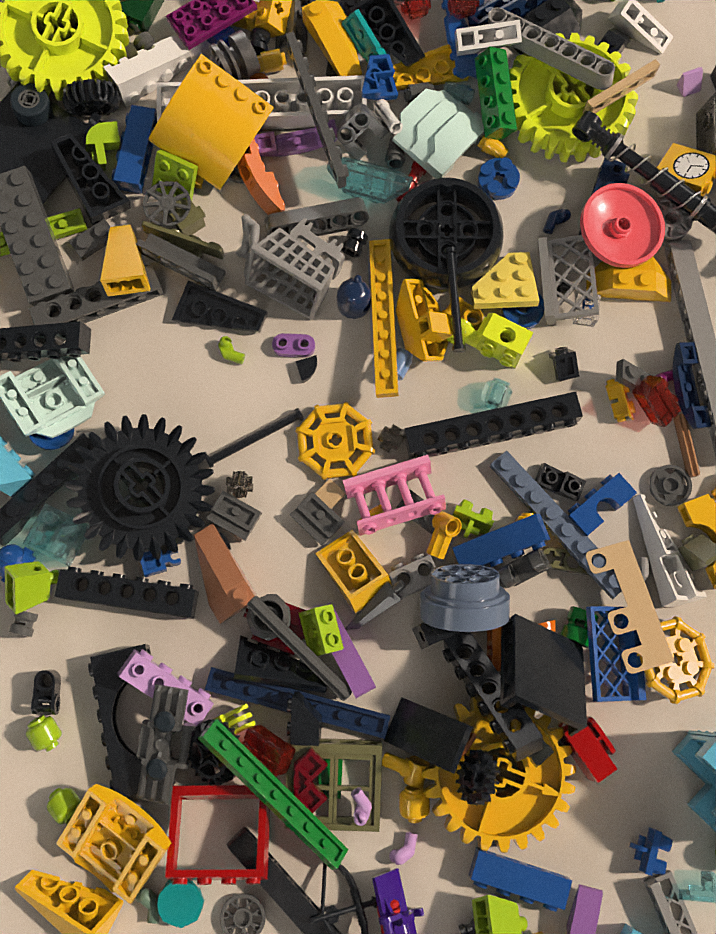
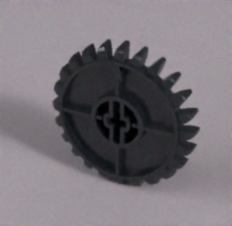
M146 414L141 415L138 428H133L128 416L125 415L122 417L121 431L118 432L107 421L104 423L106 438L102 439L94 432L89 433L90 443L94 447L92 450L77 446L76 452L84 460V463L68 464V469L73 474L79 476V479L65 482L66 489L78 492V496L67 500L66 504L69 508H81L82 510L73 519V523L75 525L89 523L90 527L86 530L84 538L89 540L100 535L102 537L99 544L100 551H105L111 544L117 545L116 557L118 559L125 555L127 549H132L135 561L140 562L144 550L149 549L152 557L157 560L161 557L160 546L163 545L172 553H176L178 551L175 540L177 537L185 542H191L193 536L187 528L189 526L194 528H203L205 526L203 520L196 516L197 512H210L213 508L207 502L201 501L202 497L209 496L215 492V487L202 485V481L214 473L213 469H199L198 467L207 457V453L200 452L194 455L190 453L197 441L195 437L187 439L183 443L178 441L182 433V426L180 425L175 427L170 434L165 433L166 420L163 417L159 419L154 429H150ZM137 468L150 469L153 471V474L147 471L142 474ZM129 471L140 484L143 481L148 482L146 490L157 503H154L143 491L138 494L134 492L136 483L126 472ZM157 476L162 481V494L155 488V478ZM120 479L128 486V496L125 498L122 497L119 491L118 484ZM130 499L134 502L141 500L147 507L132 506L128 502Z

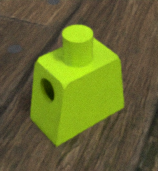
M38 561L4 566L5 603L15 614H19L47 601L50 598V585L57 584L59 571H48Z
M492 895L472 899L476 934H522V932L526 931L528 926L527 919L524 916H519L516 902Z

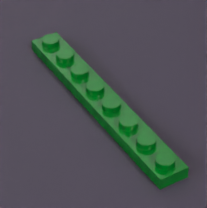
M217 718L212 720L198 739L331 870L338 869L349 849Z

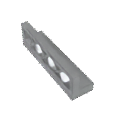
M668 870L664 875L659 874L645 880L644 884L665 934H681L679 931L681 925L688 928L691 934H698L672 872ZM665 879H668L671 885L668 896L664 895L659 883ZM671 902L678 904L681 909L678 920L674 919L669 907Z

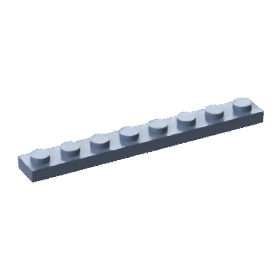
M505 451L494 460L489 467L533 514L541 515L548 531L613 600L621 593L622 590L614 569L598 574L591 572L586 559V553L598 549L597 546L508 451ZM595 554L592 557V564L597 568H602L606 564V558L602 554Z

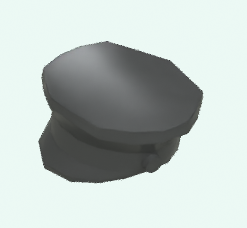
M266 594L260 597L289 627L291 619L290 609L284 600L277 594ZM249 608L246 618L252 634L268 641L277 638L278 636Z

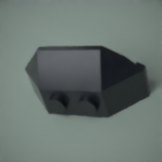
M547 0L527 13L523 19L554 34L562 33L567 40L572 32L578 34L581 32L583 10L574 0ZM514 48L519 54H524V52Z

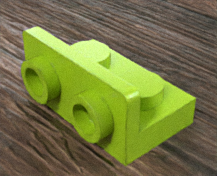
M332 604L299 613L306 644L317 656L343 650L344 647Z

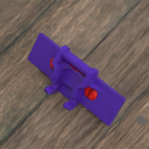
M395 868L373 877L372 881L377 901L381 933L417 934L414 920L415 917L424 916L423 907L407 909L399 869Z

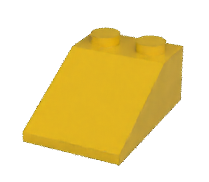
M353 529L315 553L355 613L363 609L386 582L392 585L388 573Z

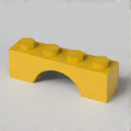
M709 494L679 505L678 510L686 527L702 530L716 544V502L714 499L710 498ZM714 561L705 570L713 588L716 589V561Z

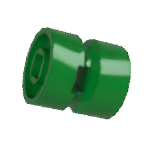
M571 606L566 617L568 624L563 625L560 635L588 648L586 610ZM595 615V621L598 622L599 617ZM576 622L583 624L584 628L575 625Z

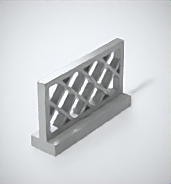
M582 235L548 241L547 237L538 238L547 325L556 324L558 320L599 315L593 253L588 247L582 253L574 248L578 242H584ZM562 245L567 248L561 256L553 252V246ZM570 251L579 256L572 264L564 260ZM582 259L590 265L584 272L576 268ZM560 263L569 267L562 276L555 272V268ZM572 270L580 275L574 284L566 279ZM584 278L592 284L586 292L577 287ZM562 282L570 286V289L564 295L557 291V287ZM574 290L583 295L576 304L568 299ZM587 298L594 303V309L584 310L580 305ZM564 301L572 306L569 312L559 314V307Z

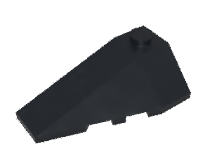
M361 0L349 8L351 13L359 9L379 44L407 68L425 57L393 0Z

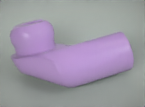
M358 787L351 792V796L357 803L354 811V822L358 826H363L369 819L372 805L362 789Z

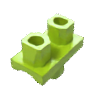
M463 499L459 506L456 505L452 516L460 519L462 523L461 529L465 531L463 537L468 538L470 533L476 536L479 533L483 535L489 533L494 523V520H492L493 511L482 508L480 513L477 514L471 511L473 507L472 502Z

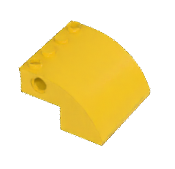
M201 54L171 98L148 140L160 149L197 165V175L221 190L274 107Z

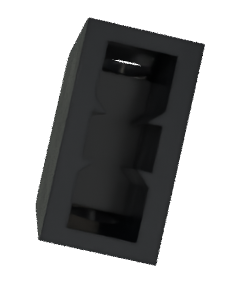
M424 622L412 628L421 650L459 633L458 631L435 628Z

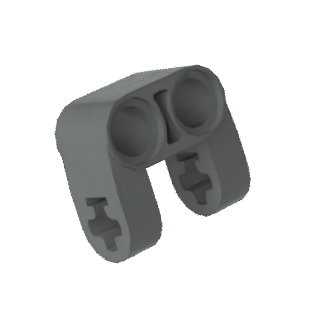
M365 104L355 105L337 123L336 127L337 139L357 160H360L367 153L365 147L357 138L368 127L381 139L390 131L383 120ZM361 113L366 115V118L363 120L356 118ZM346 128L351 130V132L346 135L341 133V131Z
M539 548L498 569L503 584L510 588L552 568L543 549Z

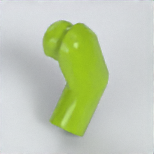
M228 336L221 337L218 348L222 357L226 360L243 364L245 354L234 350L231 338Z

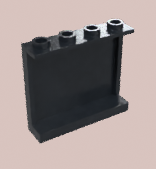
M515 613L510 617L508 623L501 626L500 706L509 709L516 703H520L568 724V735L573 736L587 727L583 645Z

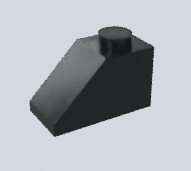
M612 28L607 31L598 45L601 42H606L609 44L607 50L609 54L614 51L621 54L632 38L618 29Z

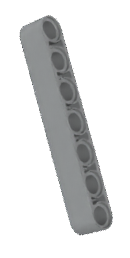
M494 8L489 11L488 24L520 20L522 43L510 46L598 90H606L612 86L615 65L611 61L503 8Z

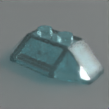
M342 157L341 159L342 164L347 165L349 177L346 178V187L340 189L343 193L349 194L354 198L359 197L370 200L373 203L385 204L408 192L413 181V177L395 169L354 158ZM328 162L327 170L334 179L333 173Z

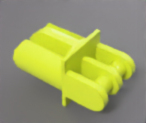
M246 703L216 717L221 719L222 722H228L229 728L235 727V735L256 725L255 721L244 724L241 727L238 725L239 722L252 717L251 712L237 718L234 716V714L249 708Z

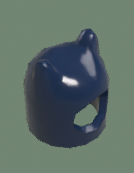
M356 275L340 284L336 296L337 307L340 313L350 319H357L366 315L371 306V291L362 276Z

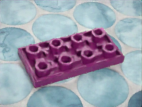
M191 0L166 15V19L187 49L190 50L257 10V4L254 0Z

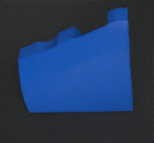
M389 54L369 57L361 92L363 98L371 100H397L399 94L393 79L395 70Z

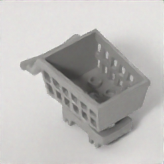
M243 214L241 217L243 228L242 245L237 249L236 255L246 259L244 269L245 285L312 320L327 295L331 280H334L341 271L345 256L341 253L343 244L335 246L337 243L336 239L327 243L312 233L310 230L313 223L310 222L308 225H305L306 218H303L291 230L290 235L283 229L278 228L259 242V224L252 220L248 214ZM307 244L313 246L314 250L311 251L309 248H307ZM326 255L327 258L324 260L319 256ZM272 264L275 265L276 268L272 272L267 270ZM280 270L286 272L282 277L276 275ZM263 273L267 277L261 283L256 281L255 279ZM290 275L294 277L291 283L286 281ZM271 279L277 282L272 289L266 286ZM298 281L304 283L300 289L295 286ZM281 285L286 287L282 294L276 291ZM307 286L312 288L310 294L304 292ZM291 290L297 293L293 299L286 297ZM300 296L306 299L303 305L296 302ZM310 302L313 303L312 309L307 308Z

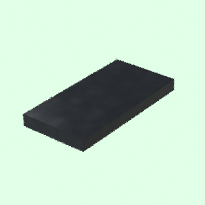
M401 697L384 741L455 774L473 727Z

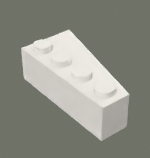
M172 35L153 44L152 49L148 51L141 49L136 52L135 57L130 59L126 57L118 60L119 64L113 67L108 64L103 68L107 73L108 80L117 87L120 93V101L127 108L132 104H136L146 94L155 91L157 83L168 82L179 72L188 69L192 64L189 50L176 35Z

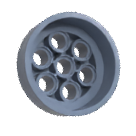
M474 564L441 566L431 571V584L420 593V618L424 623L432 627L449 631L477 632L499 628L510 620V594L499 585L500 574L493 568Z

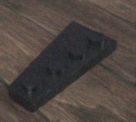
M240 635L233 679L326 693L327 685L301 659L292 658L289 656V653L281 650L276 652L268 649V645L260 642L258 644L249 642L247 637Z

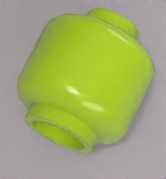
M41 715L27 725L26 737L35 750L45 749L48 752L59 744L57 740L61 737L62 732L53 717Z
M58 788L49 796L50 800L47 803V811L58 824L67 825L82 800L72 788Z

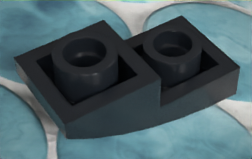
M546 463L541 464L535 481L542 488L574 501H579L586 483L585 480L568 471L562 472Z

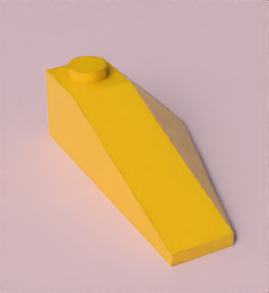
M315 0L302 7L303 24L337 75L361 76L362 71L356 47L342 25V21L347 18V15L339 3L330 0Z
M31 870L15 886V891L62 934H108L124 902L104 888L96 887V889L84 887L81 882L75 881L74 884L60 880L58 876Z

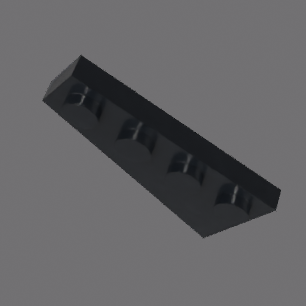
M188 280L172 320L174 322L260 333L268 312Z

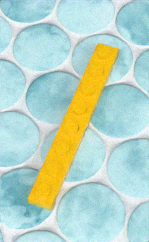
M389 239L369 241L376 398L399 396L391 245Z

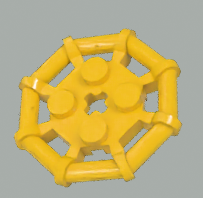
M348 402L324 406L315 405L312 412L295 430L298 439L299 462L306 464L321 476L323 480H326V478L357 476L360 468L371 455L375 454L371 430L372 421L357 412ZM340 413V417L326 419L325 414ZM346 414L358 424L356 426L350 425L345 420ZM319 417L321 423L314 431L309 429ZM363 430L364 444H359L357 432ZM332 435H337V438L342 440L336 446L333 443H329V440L333 438ZM306 436L313 437L314 448L308 451ZM356 450L361 451V455L352 464L349 458L353 456ZM315 454L320 456L322 460L326 461L324 467L311 457ZM345 462L346 468L330 469L331 463Z
M674 616L670 620L660 622L663 631L670 629V637H666L673 658L675 655L678 663L671 662L654 667V670L653 668L644 670L647 680L645 684L648 688L652 687L673 704H678L682 700L695 696L702 697L705 694L704 688L711 670L714 669V663L711 662L704 640L706 636L683 622L681 617ZM680 631L689 636L691 639L689 640L687 638H682L680 636ZM695 646H697L701 661L697 660L694 650ZM637 653V656H639L640 661H641V664H642V663H643L642 656H641L639 653ZM699 669H701L696 682L693 677L695 674L698 673ZM662 678L668 681L669 688L660 682ZM685 682L688 689L680 691L679 684Z

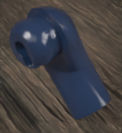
M559 209L551 212L548 215L543 232L553 234L556 225L564 223L571 218V212L568 209Z

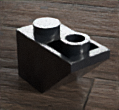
M294 691L292 699L288 698L287 713H291V722H287L286 732L287 736H291L290 745L319 746L322 715L300 691Z

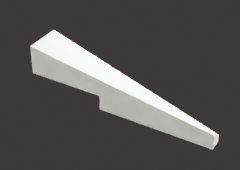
M639 494L634 497L633 501L662 607H677L707 597L704 591L699 592L693 580L696 577L693 573L688 574L683 562L684 558L666 529L661 530L655 519L658 516L655 511L650 512L645 501V495Z

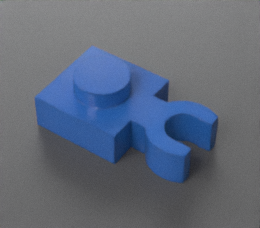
M168 550L164 554L161 551L160 559L155 560L150 551L144 552L140 563L144 577H149L167 572L166 565L168 564L171 566L180 565L181 559H172L171 555L176 553Z

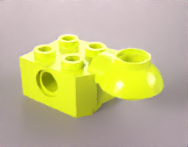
M488 313L478 330H475L470 322L461 318L463 344L465 345L466 343L476 348L485 357H493L499 360L505 367L516 368L534 333L495 313ZM452 335L447 340L454 345V337Z

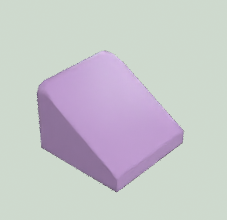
M702 67L682 74L677 87L683 97L701 91Z

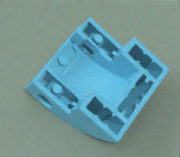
M689 730L688 734L672 752L705 783L687 805L716 832V732Z

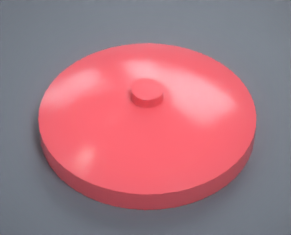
M614 183L598 189L587 200L580 216V229L587 247L597 258L615 267L631 268L645 263L660 249L665 235V222L659 206L649 194L630 184Z

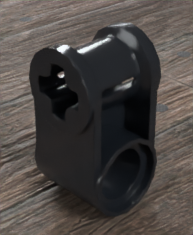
M42 670L35 675L31 701V712L33 715H37L39 712H49L52 715L59 713L61 676L56 670ZM46 674H49L52 678V683L49 687L43 681Z

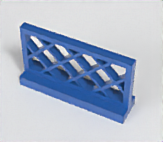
M586 607L593 702L647 700L644 671L634 674L629 673L622 659V652L624 650L642 645L637 631L634 630L618 635L619 648L613 643L617 634L612 631L608 637L603 631L606 624L610 626L608 613L624 607ZM595 612H598L603 618L599 625L595 621ZM617 614V625L615 624V626L620 629L626 628L628 626V618L624 614ZM599 635L605 641L601 649L597 645V637ZM609 647L615 653L611 660L605 655ZM637 653L629 654V665L634 668L640 667L642 664ZM600 659L607 665L603 672L599 669L598 662ZM618 659H620L621 672L615 666ZM610 671L617 677L613 684L606 678ZM602 683L609 689L604 697H601L600 686ZM620 683H622L623 696L617 690Z

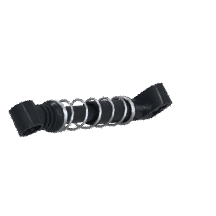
M591 111L583 113L572 128V133L577 139L583 142L591 140L593 141L592 145L596 143V148L601 147L602 156L609 159V161L619 159L626 165V173L634 170L642 176V185L650 182L649 186L658 192V197L664 196L674 204V209L680 208L686 212L689 220L698 221L716 234V206L711 203V199L708 196H701V191L696 192L687 186L685 179L679 180L668 172V167L659 170L651 164L652 155L644 159L635 152L636 143L626 146L623 142L624 135L619 132H612L611 134L610 129L605 130V125L601 127L602 121L595 113Z

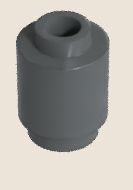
M428 82L408 84L407 89H404L405 102L410 104L425 89L435 90L434 85L428 84Z

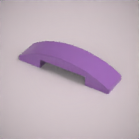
M335 119L329 120V123L327 124L329 128H333L336 138L335 141H337L338 139ZM316 127L275 135L274 131L257 134L254 138L259 146V154L262 157L296 155L323 147Z

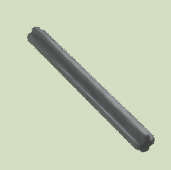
M254 596L249 600L247 606L342 701L350 697L351 689L258 596Z

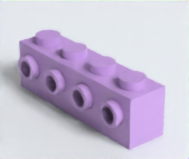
M134 649L118 671L119 677L152 699L155 684L189 690L184 720L194 723L196 726L200 724L214 705L211 699H209L211 694L202 688H199L197 691L190 686L192 682L182 675L179 678L171 674L172 668L163 662L160 665L152 661L154 657L142 649L138 652Z

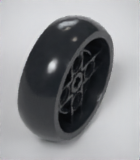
M435 178L415 186L397 204L389 226L391 249L401 269L412 279H421L425 286L434 289L449 290L446 256L442 254L444 248H456L458 288H462L480 280L490 271L496 263L503 246V222L493 200L475 184L457 178ZM436 202V204L427 208L418 220H407L418 208ZM459 204H462L471 209L479 216V218L482 221L475 220L472 214L466 208ZM448 212L450 216H444L442 213ZM426 231L430 235L424 236L421 232ZM470 232L472 236H466L463 233ZM409 247H418L422 255L431 262L436 263V266L421 260ZM475 247L486 248L477 260L468 265L457 267V263L467 258Z

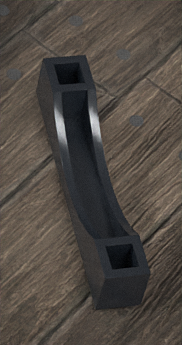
M84 433L0 508V545L6 546L22 531L31 516L51 495L64 486L66 481H70L77 476L68 469L69 463H84V460L76 452L77 446L85 447L89 450L94 448Z

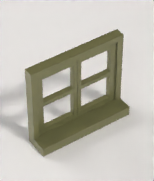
M289 737L287 742L286 788L293 794L294 763L312 747L323 759H330L329 784H315L320 790H329L328 816H314L329 830L379 832L382 740L321 738L319 746L290 745ZM338 760H370L369 786L338 785ZM360 787L362 791L369 792V801L372 808L365 825H356L354 817L337 816V791H353L355 788Z

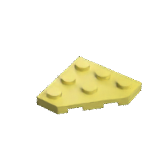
M530 252L508 253L474 284L471 289L473 308L491 309L538 306L539 296Z

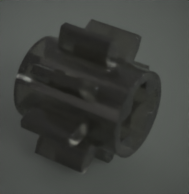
M394 424L391 428L385 426L377 439L382 442L380 448L388 453L391 449L397 451L405 438L401 435L402 429Z
M233 471L232 478H226L227 493H231L235 498H246L248 492H253V477H248L245 471Z

